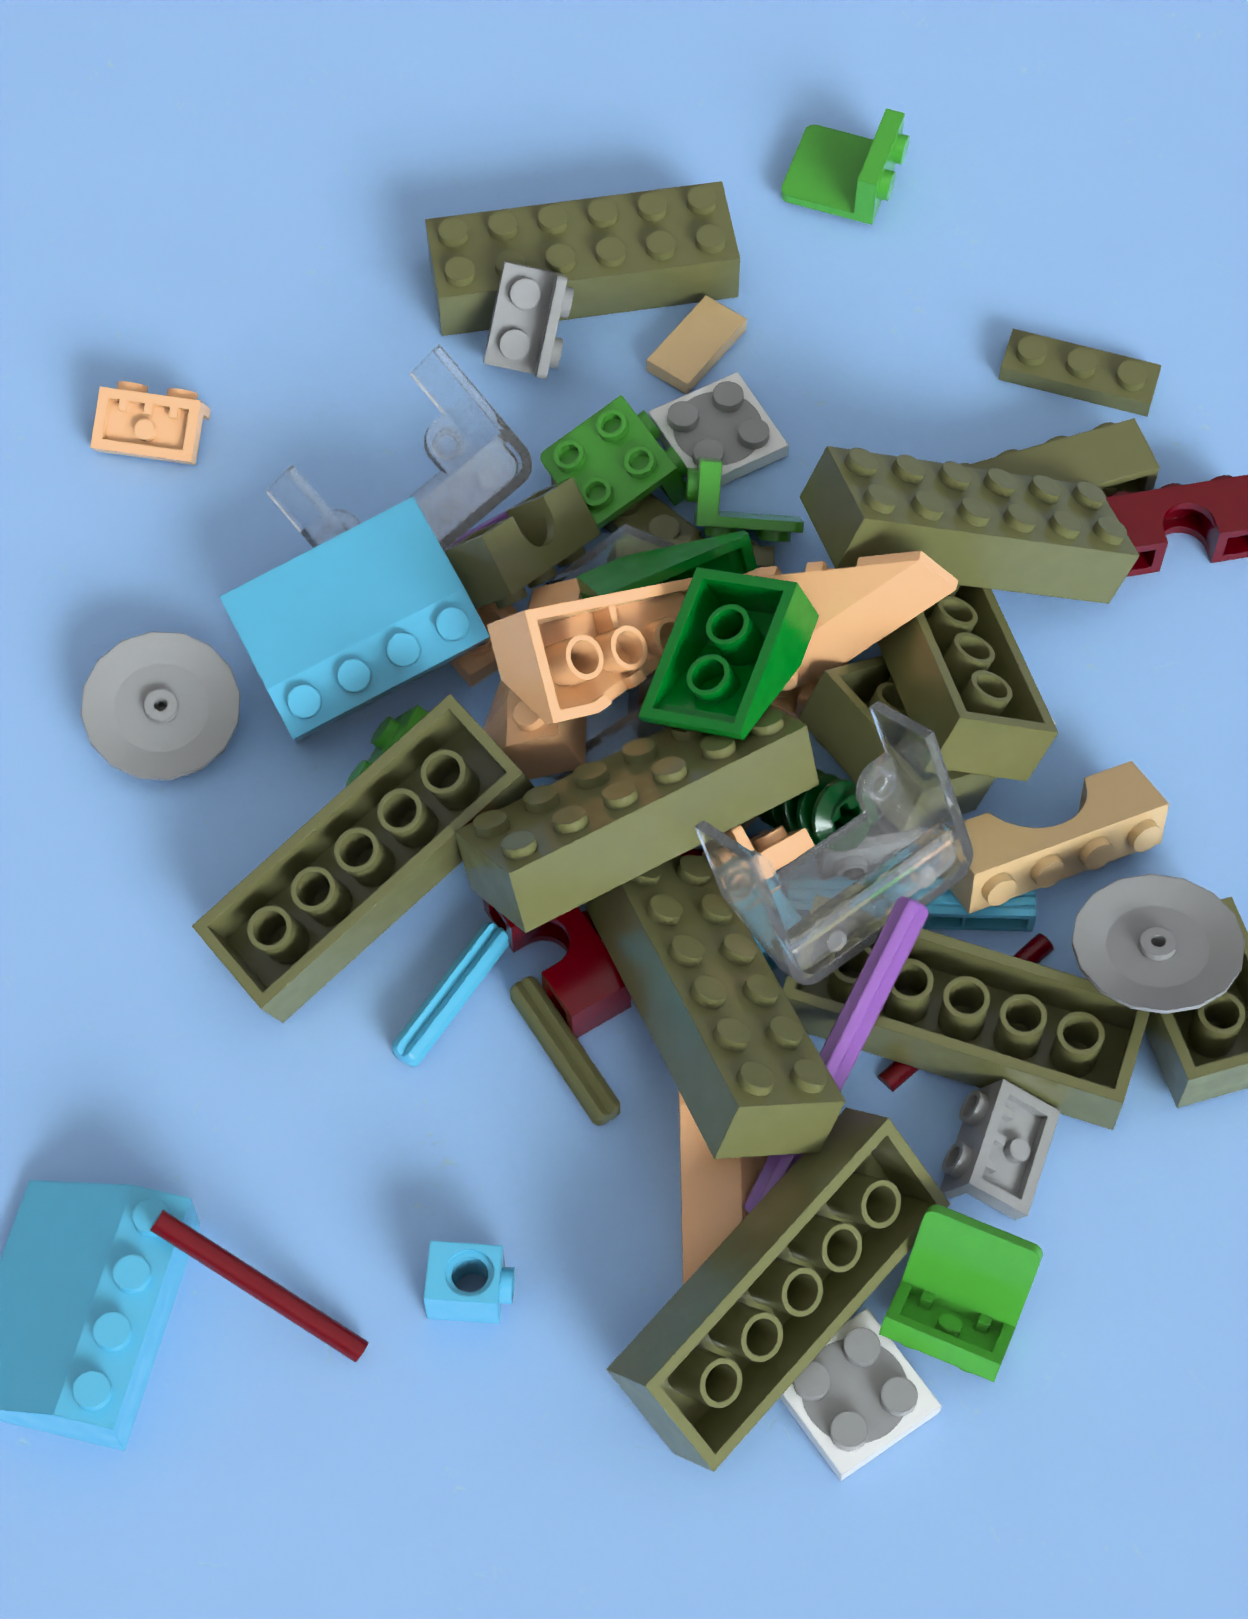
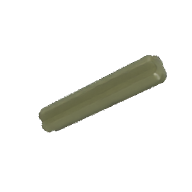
M528 976L515 983L510 988L511 1001L593 1124L601 1126L616 1118L620 1113L619 1100L537 978Z

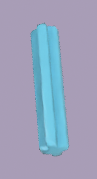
M486 922L480 927L393 1041L391 1048L397 1059L411 1067L420 1064L509 946V937L503 928L493 922Z

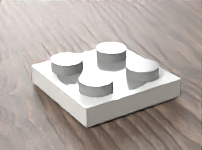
M738 372L648 411V416L662 435L659 439L666 450L672 446L687 468H697L698 457L719 458L722 461L721 486L788 456V443Z
M868 1308L846 1322L780 1396L784 1405L840 1481L940 1413L942 1407L894 1342L887 1337L879 1335L881 1325Z

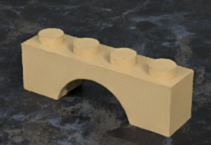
M1130 761L1085 777L1078 814L1062 824L1044 828L1022 827L1005 822L987 812L939 829L934 870L968 914L989 906L1001 905L1011 898L1035 889L1050 887L1062 879L1081 872L1099 869L1108 862L1135 852L1147 851L1153 846L1160 844L1169 803L1138 767Z

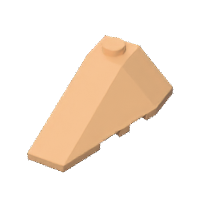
M922 551L859 557L855 567L828 568L824 561L808 562L805 572L781 574L777 566L760 567L744 573L745 575L797 582L819 615L802 663L781 692L818 681L824 670L844 665L954 592L958 584V580Z
M692 578L528 609L487 624L501 680L546 725L600 713L612 704L611 701L628 689L639 685L647 679V675L657 669Z
M577 578L534 588L526 610L582 599ZM500 680L483 730L529 780L573 771L578 766L586 763V716L546 725Z
M678 1089L682 1270L684 1285L749 1214L744 1209V1204L768 1156L714 1159Z

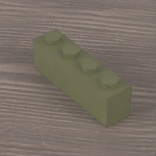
M1135 418L1119 423H1103L1093 430L1069 437L1057 436L1044 444L1026 449L1007 450L994 458L976 463H960L966 467L987 470L998 468L1008 473L1027 476L1044 475L1054 480L1074 483L1086 481L1098 486L1105 493L1106 497L1121 491L1135 493L1153 490L1160 467Z

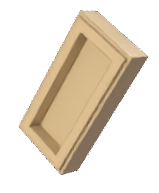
M705 295L647 358L646 371L681 392L689 394L746 331L747 319Z

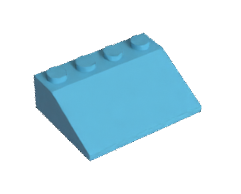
M414 497L219 596L273 703L295 742L471 652L490 640V635L466 589Z
M29 1180L0 1258V1421L125 1451L190 1257L151 1232L150 1228L161 1211L165 1210L198 1231L200 1222L191 1198L128 1184Z

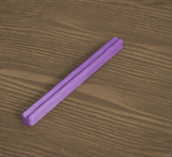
M901 896L896 900L819 1054L840 1092L929 916V910L912 898ZM804 1153L768 1156L744 1204V1209L750 1213Z

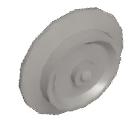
M148 632L121 641L97 661L83 686L81 718L90 744L111 767L138 779L171 781L201 771L225 751L238 726L240 692L230 666L210 645L183 633Z
M1156 874L1118 879L1093 893L1076 915L1072 938V948L1080 971L1101 994L1130 1009L1161 1014L1199 1009L1225 994L1242 970L1245 938L1236 915L1213 892L1184 878Z

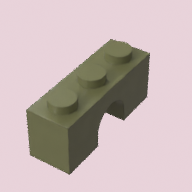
M573 477L533 493L506 511L509 518L471 533L444 551L476 609L493 602L496 603L498 609L508 607L528 595L524 588L526 585L529 588H533L555 577L558 574L554 567L555 565L558 568L567 566L587 554L583 546L601 533Z

